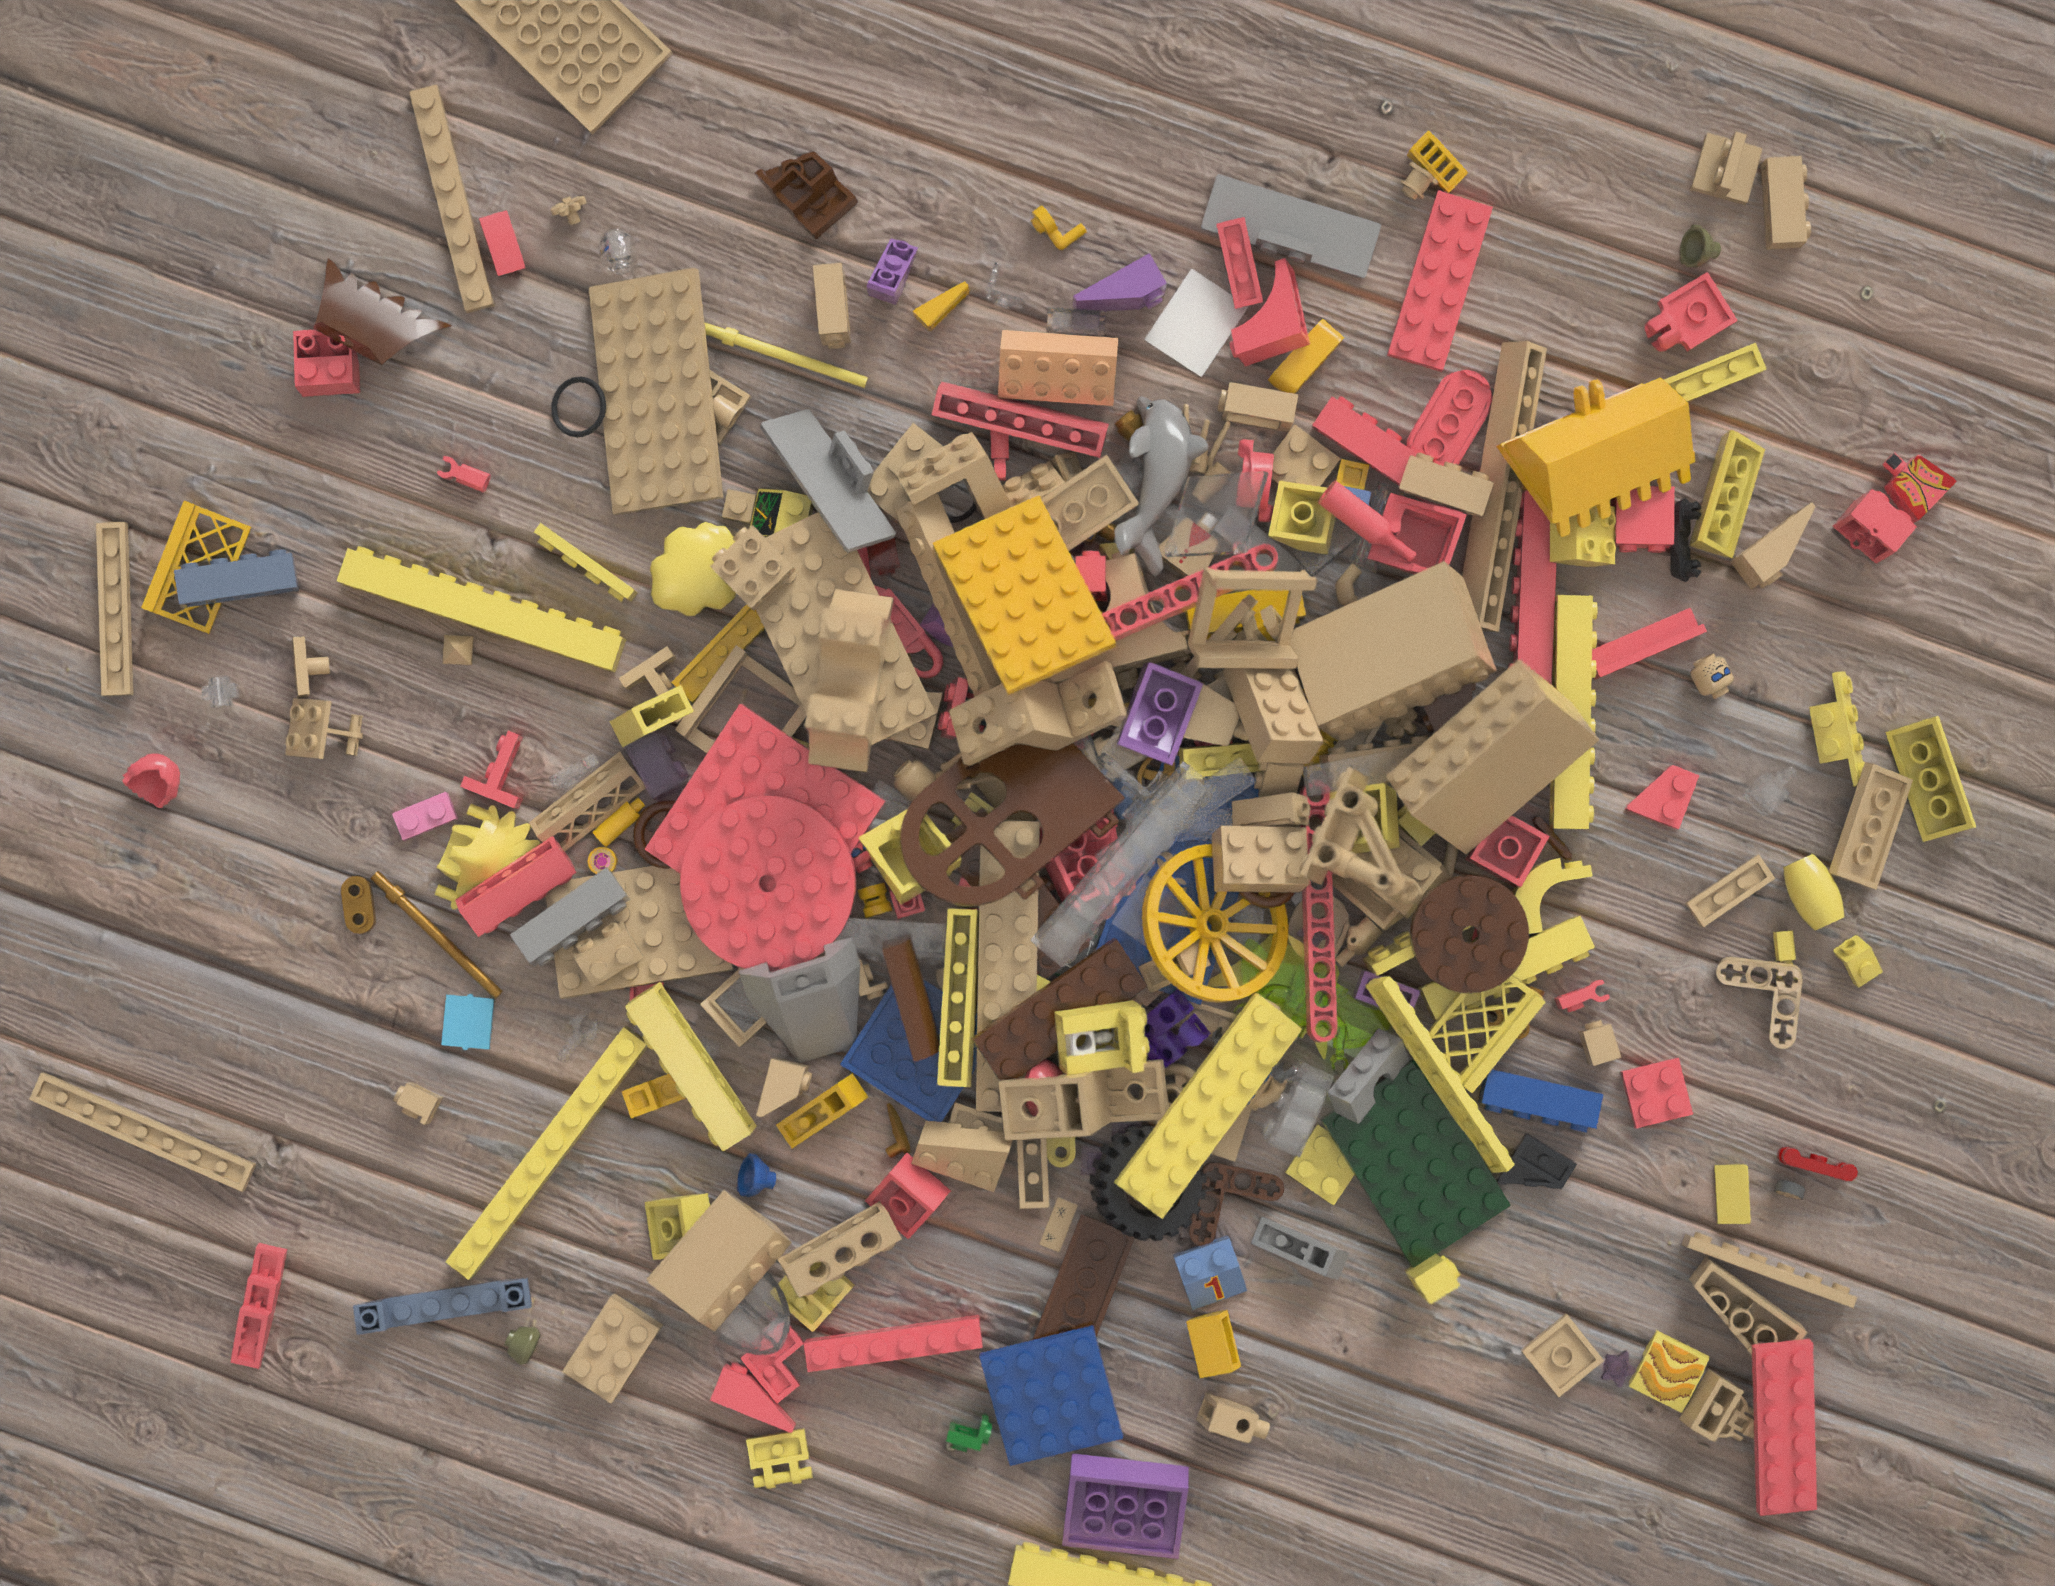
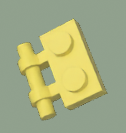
M805 1428L793 1430L792 1433L786 1431L746 1439L751 1469L763 1467L764 1475L753 1477L755 1488L766 1486L767 1489L776 1488L777 1484L792 1482L794 1485L802 1483V1480L813 1478L812 1468H800L798 1462L810 1458ZM789 1463L790 1470L774 1473L772 1465Z

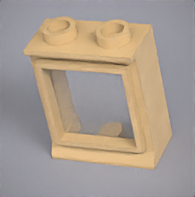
M741 967L700 1004L739 1047L747 1043L767 1024L747 998L739 974V970L745 968Z

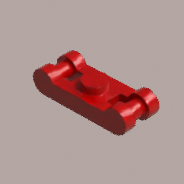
M1781 1147L1777 1152V1158L1781 1163L1844 1181H1853L1858 1175L1857 1168L1845 1162H1839L1834 1166L1827 1164V1157L1810 1153L1809 1158L1801 1157L1798 1150L1790 1147Z

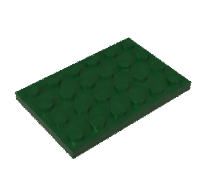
M1413 1059L1400 1070L1393 1081L1383 1078L1375 1084L1373 1096L1376 1103L1359 1124L1336 1113L1335 1110L1320 1118L1412 1268L1434 1254L1439 1253L1511 1206L1474 1144L1453 1119Z

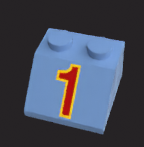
M1228 1235L1215 1239L1211 1243L1195 1246L1173 1254L1192 1310L1247 1291Z

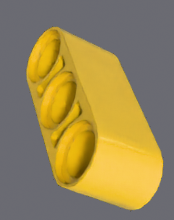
M1321 319L1308 333L1310 345L1293 350L1269 377L1268 381L1279 391L1295 394L1343 341L1344 337L1324 319Z

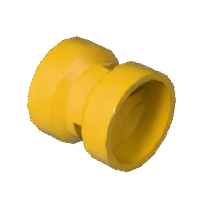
M885 882L857 890L859 899L864 902L863 913L865 918L893 910L891 902L886 899L887 888ZM875 897H880V899H876L873 901L869 900Z

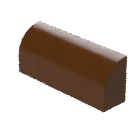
M911 934L882 941V951L913 1061L916 1062L939 1052L940 1037Z

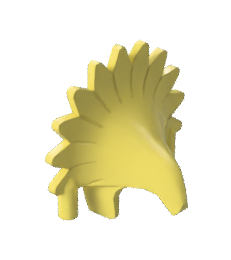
M470 804L467 814L483 820L481 827L456 824L452 827L453 831L448 845L436 868L457 882L458 885L455 891L439 884L435 892L436 896L451 901L452 909L458 908L455 901L457 898L541 844L539 840H525L531 829L529 823L514 827L516 817L514 811L508 812L500 819L496 806L491 805L487 810Z

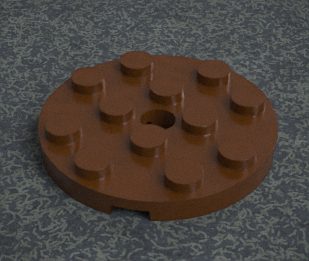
M1460 875L1449 878L1434 889L1429 890L1421 899L1412 918L1410 942L1413 954L1420 967L1434 982L1455 992L1479 993L1499 986L1518 969L1528 947L1529 925L1521 903L1508 888L1484 876ZM1468 926H1474L1478 934L1471 942H1465L1462 937L1463 930Z

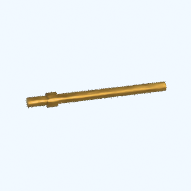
M377 871L370 878L386 893L385 898L393 905L397 904L495 1000L503 993L472 960L404 896L406 894L404 890L398 885L394 886L380 871Z

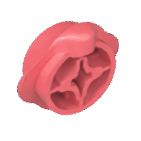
M1242 439L1239 441L1238 455L1244 459L1237 508L1259 510L1258 522L1268 523L1272 520L1274 509L1272 505L1268 504L1274 454L1254 452V440Z

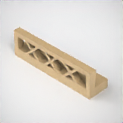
M619 751L531 820L529 824L541 842L546 841L557 833H566L565 839L559 843L565 852L606 820L626 801L629 802L648 786ZM629 776L637 782L628 790H620L621 783ZM612 797L611 803L607 807L597 808L598 801L601 798ZM589 815L588 821L584 825L574 826L575 819L578 816Z

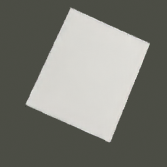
M1191 269L1144 340L1202 377L1231 334V329L1235 328L1249 306L1235 309L1233 297L1230 293Z

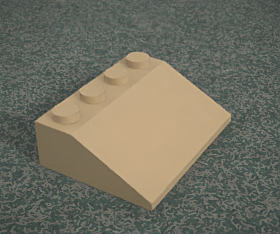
M723 1190L646 1280L698 1322L716 1331L792 1242L773 1222L726 1190Z

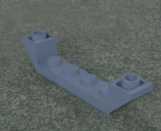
M519 1278L389 1297L353 1305L356 1332L357 1335L411 1324L501 1310L502 1312L532 1308L528 1278Z

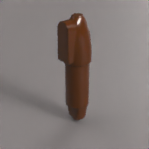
M1535 817L1532 819L1537 830L1550 836L1547 842L1565 860H1571L1572 853L1555 834L1554 830L1542 818Z

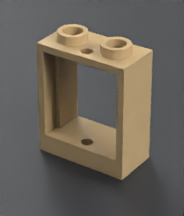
M842 263L813 265L818 331L822 345H828L829 349L844 348L845 343H851L846 279Z
M1229 382L1227 390L1222 389L1217 411L1222 412V421L1289 433L1294 423L1298 394Z

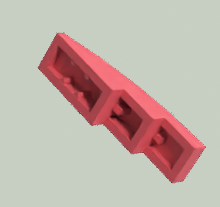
M262 1243L256 1246L252 1272L247 1280L244 1303L239 1310L231 1363L260 1368L277 1304L288 1249Z

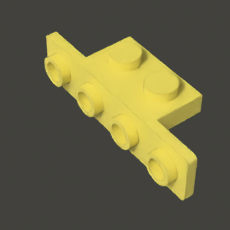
M1845 671L1832 673L1837 702L1809 707L1820 764L1848 759L1853 786L1857 787L1865 762H1863L1861 750L1864 748L1861 734L1857 733L1855 723L1858 721V712L1856 706L1852 705L1850 693L1853 692V686L1850 677L1846 676Z

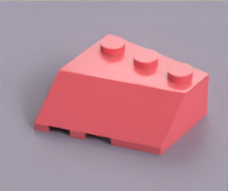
M1105 817L1097 824V827L1101 830L1110 821ZM1118 824L1101 838H1098L1089 829L1045 866L1064 908L1078 905L1125 881L1121 846L1118 845L1116 832ZM1041 825L1039 829V846L1043 839Z

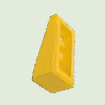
M1429 130L1407 153V156L1415 164L1427 170L1439 181L1438 185L1446 193H1450L1469 173ZM1428 144L1431 149L1423 156L1420 152ZM1437 153L1440 157L1431 165L1428 160ZM1446 161L1448 165L1438 173L1436 169ZM1454 169L1457 173L1446 182L1444 177Z
M964 281L913 310L914 317L928 331H932L970 293L969 285Z

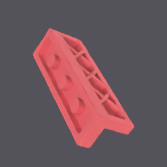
M1691 607L1592 650V660L1596 661L1597 666L1596 677L1593 679H1599L1707 632L1704 624L1698 626Z

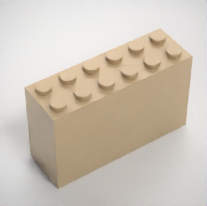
M1445 561L1293 629L1290 647L1299 658L1297 668L1318 728L1336 740H1348L1354 737L1356 732L1360 730L1376 728L1382 724L1383 720L1390 717H1401L1408 713V709L1418 705L1425 706L1431 704L1438 696L1456 693L1462 689L1461 686L1470 682L1484 681L1489 677V674L1496 672L1465 580Z
M1519 659L1388 773L1386 777L1413 817L1464 854H1467L1595 745L1599 739L1574 704Z

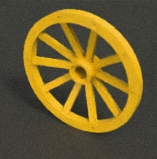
M1212 844L1194 846L1169 858L1160 866L1151 879L1145 893L1142 908L1145 942L1158 969L1179 990L1194 998L1208 1002L1235 1001L1260 990L1273 978L1279 969L1288 943L1286 907L1283 904L1279 907L1269 908L1272 925L1230 923L1228 918L1251 903L1242 898L1221 911L1220 909L1227 892H1216L1210 906L1203 858H1213ZM1193 860L1199 908L1172 877V874L1180 866ZM1165 885L1193 918L1158 912L1161 893ZM1259 892V895L1270 897V892ZM1207 921L1211 924V931L1207 927ZM1158 922L1190 928V934L1166 951L1161 939ZM1226 933L1273 934L1270 952L1266 961ZM1199 939L1192 980L1176 966L1172 959ZM1221 943L1260 971L1247 983L1239 986ZM1209 944L1229 989H1218L1202 985Z

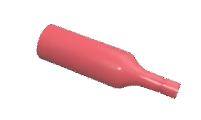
M1336 480L1328 486L1320 497L1319 505L1370 544L1387 546L1409 563L1416 556L1413 550L1395 537L1394 533L1390 530V523L1387 519Z

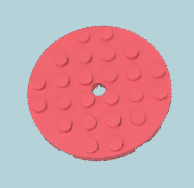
M772 795L749 797L733 802L718 810L695 833L689 843L682 863L680 875L681 899L684 911L694 932L717 956L745 969L767 962L770 972L816 958L825 951L824 945L833 943L841 934L851 915L856 894L855 866L843 836L818 810L801 801ZM765 875L772 876L776 881V886L771 892L764 891L760 887L761 879Z

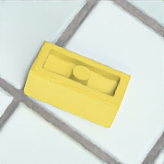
M1746 1164L1714 1165L1717 1224H1750L1748 1166Z

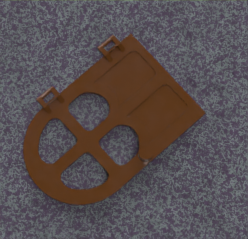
M1016 743L981 760L980 764L977 762L973 765H965L961 756L956 764L921 791L907 809L900 834L903 860L913 879L925 891L947 903L961 906L986 905L1001 900L1014 891L1025 901L1045 884L1036 873L1090 829L1098 838H1101L1119 823V820L1111 811L1123 802L1125 797L1074 743L1057 751ZM979 773L995 776L1002 781L1006 788L1004 801L985 817L975 815L956 794V788L968 777L974 778L978 776ZM941 803L965 826L966 832L943 852L932 856L925 853L920 846V827L929 809L933 805ZM1018 812L1033 815L1039 821L1043 833L1040 846L1030 855L1021 859L1013 856L994 835V830L1000 824ZM1106 817L1110 823L1100 830L1097 824ZM975 845H982L1005 870L1001 879L983 886H960L953 883L947 876L948 867ZM1032 879L1035 885L1025 892L1022 886Z

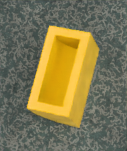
M1228 1309L1204 1314L1186 1321L1200 1378L1232 1373L1241 1367Z

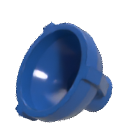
M747 1154L739 1169L737 1192L743 1197H752L759 1194L764 1188L773 1189L776 1184V1173L769 1171L770 1168L756 1154Z

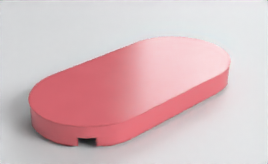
M1471 370L1456 371L1444 377L1409 434L1406 446L1410 448L1412 444L1424 451L1426 455L1433 457V463L1438 461L1444 465L1445 462H1453V464L1458 465L1491 410L1490 405L1492 404L1493 395L1488 381L1479 373Z

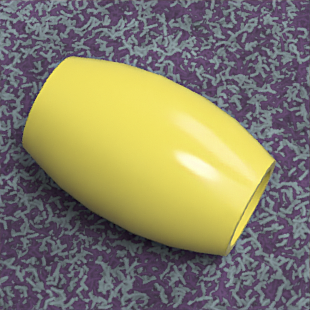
M1814 854L1783 867L1785 885L1789 897L1802 919L1814 931L1845 917L1839 888L1829 870Z

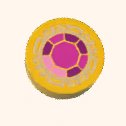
M597 847L590 852L587 862L589 869L594 874H597L606 867L611 872H614L618 859L615 852L610 848Z

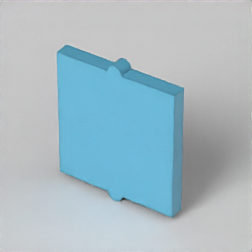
M468 994L467 996L446 995L441 1045L462 1047L463 1050H468L469 1048L490 1049L495 999L474 997L473 994Z

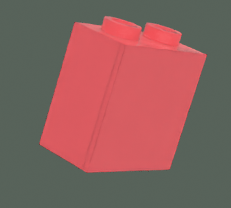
M1650 486L1651 498L1644 502L1639 499L1637 488L1630 490L1631 507L1626 510L1619 508L1616 497L1611 499V506L1615 507L1616 517L1615 546L1619 548V552H1636L1637 548H1648L1650 553L1666 552V548L1674 545L1675 487H1671L1669 491L1663 493L1659 491L1658 486Z

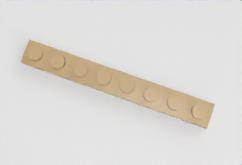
M436 84L409 91L465 312L470 313L493 307L495 305L439 87Z
M40 1073L29 1100L241 1192L245 1191L256 1166L251 1161L47 1073Z

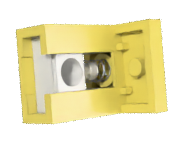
M1134 1000L1054 1012L1059 1068L1065 1074L1073 1075L1118 1067H1125L1132 1073L1144 1071L1143 1064L1147 1063V1054L1149 1053V1042L1147 1037L1144 1036V1025L1147 1024L1145 1009ZM1085 1034V1043L1076 1047V1039L1080 1035Z

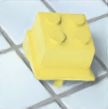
M907 810L859 837V841L871 856V860L900 905L925 891L909 873L901 852L900 834ZM926 814L920 827L919 842L925 853L936 856L949 847L951 843ZM961 857L948 867V877L953 870L960 867Z

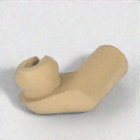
M1353 564L1346 569L1335 584L1337 600L1344 606L1358 600L1354 593L1353 583L1362 574V571Z

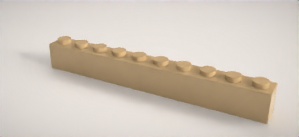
M1529 341L1503 342L1501 346L1480 473L1490 476L1488 481L1494 482L1482 518L1472 515L1462 573L1483 632H1499L1522 498L1517 475L1496 446L1533 430L1547 348Z

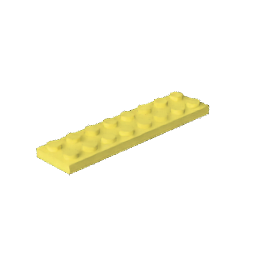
M1254 993L1114 1183L1163 1219L1271 1073L1272 1067L1279 1062L1302 1031V1028L1262 996Z

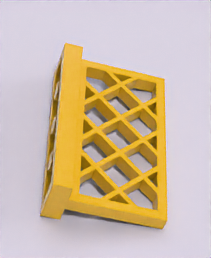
M184 500L141 608L210 634L222 602L214 603L212 610L209 604L206 605L210 614L206 626L195 623L190 614L191 610L200 606L184 608L174 614L162 610L166 598L177 594L174 570L181 569L179 565L183 557L186 563H199L207 559L210 564L211 557L227 551L231 562L238 561L252 527ZM203 514L211 517L216 529L200 535L196 527L199 515ZM216 520L224 522L226 525L219 527ZM231 526L242 529L243 532L239 542L228 546L221 531ZM194 530L197 537L190 539ZM218 532L224 548L209 554L202 539ZM199 540L205 556L190 562L185 553L187 545ZM237 547L232 556L230 549ZM173 583L175 591L169 593ZM186 613L189 620L179 617V615Z

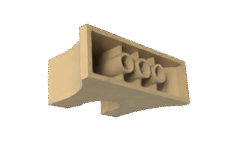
M1128 551L1125 555H1121L1118 552L1112 555L1113 559L1106 560V582L1111 593L1110 604L1106 611L1148 594L1141 561L1134 553L1129 554ZM1150 602L1147 606L1148 610L1157 614L1152 602ZM1127 612L1121 616L1120 620L1125 625H1132L1136 622L1137 617L1133 613ZM1159 622L1116 641V647L1041 681L1060 684L1104 661L1112 663L1114 674L1141 668L1147 662L1156 664L1192 655L1193 653L1187 645L1188 639L1185 636L1172 631L1163 622Z
M835 589L830 608H823L819 643L821 645L819 674L815 693L809 699L805 725L809 732L808 764L867 773L893 598Z

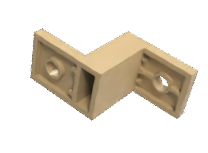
M972 432L957 436L953 442L941 448H934L926 456L916 461L907 462L901 469L895 471L900 484L913 505L963 479L983 519H987L1038 495L1042 498L1065 483L1051 462L1048 461L1035 465L1031 471L1019 477H1012L1004 485H1001L988 455Z
M1106 661L1060 684L1039 681L1010 695L1007 694L1003 684H1000L949 710L965 765H973L1016 743L1057 751L1127 717L1112 663ZM1095 693L1097 701L1094 707L1090 708L1088 699L1091 694ZM983 719H985L987 722V727L985 728L984 733L981 734L979 731L980 722Z
M1163 1059L1146 1060L1147 1063L1143 1064L1144 1071L1132 1073L1125 1067H1118L1073 1075L1064 1073L1058 1077L1001 1080L999 1082L1005 1140L1090 1136L1110 1122L1161 1120L1169 1109ZM1134 1083L1139 1084L1143 1088L1144 1094L1140 1099L1135 1098L1130 1092V1087ZM1027 1101H1032L1037 1105L1038 1113L1036 1116H1031L1026 1112L1025 1104Z

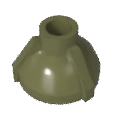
M1691 225V228L1684 234L1680 244V262L1687 267H1700L1706 264L1710 258H1718L1721 252V245L1719 242L1713 241L1711 234L1700 225Z

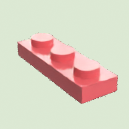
M1245 217L1217 223L1235 309L1262 303L1263 298Z

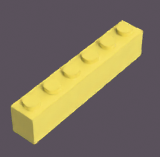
M948 909L937 1080V1085L971 1087L974 1042L971 1038L975 1032L978 981V910Z
M1574 916L1529 937L1525 956L1518 969L1513 973V976L1527 985L1536 981L1535 975L1546 970L1547 974H1551L1564 968L1562 962L1571 958L1573 962H1577L1590 956L1588 951L1595 948L1581 916ZM1434 981L1418 988L1432 1020H1437L1459 993L1444 988ZM1505 988V994L1511 992L1509 988ZM1501 989L1484 991V997L1486 998L1493 994L1495 999L1501 997ZM1480 992L1468 993L1464 998L1465 1007L1475 1008L1481 1006ZM1461 1004L1455 1010H1460ZM1458 1015L1450 1016L1446 1021H1449L1457 1017Z
M658 982L633 998L625 1006L628 1019L633 1025L639 1027L647 1047L651 1050L654 1049L660 1058L659 1064L665 1073H670L676 1082L675 1087L678 1093L683 1098H687L691 1104L694 1117L699 1122L704 1123L708 1129V1136L715 1146H719L723 1152L752 1134L757 1125L662 984Z

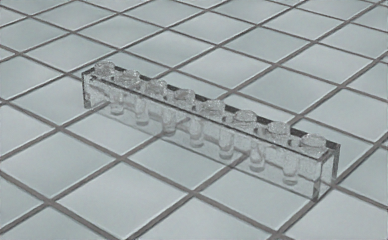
M1183 761L1030 940L1060 967L1063 968L1066 963L1070 964L1079 954L1078 949L1085 941H1090L1098 932L1097 927L1104 919H1109L1115 913L1118 902L1134 891L1136 881L1142 874L1145 875L1152 870L1156 863L1155 859L1161 852H1166L1170 849L1175 841L1174 837L1181 829H1186L1192 823L1193 815L1200 807H1205L1211 801L1212 793L1216 788L1193 767Z

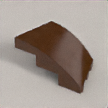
M815 151L803 154L797 159L783 161L781 166L766 171L759 169L755 172L757 178L778 202L816 240L858 203L856 196L837 180L833 168Z

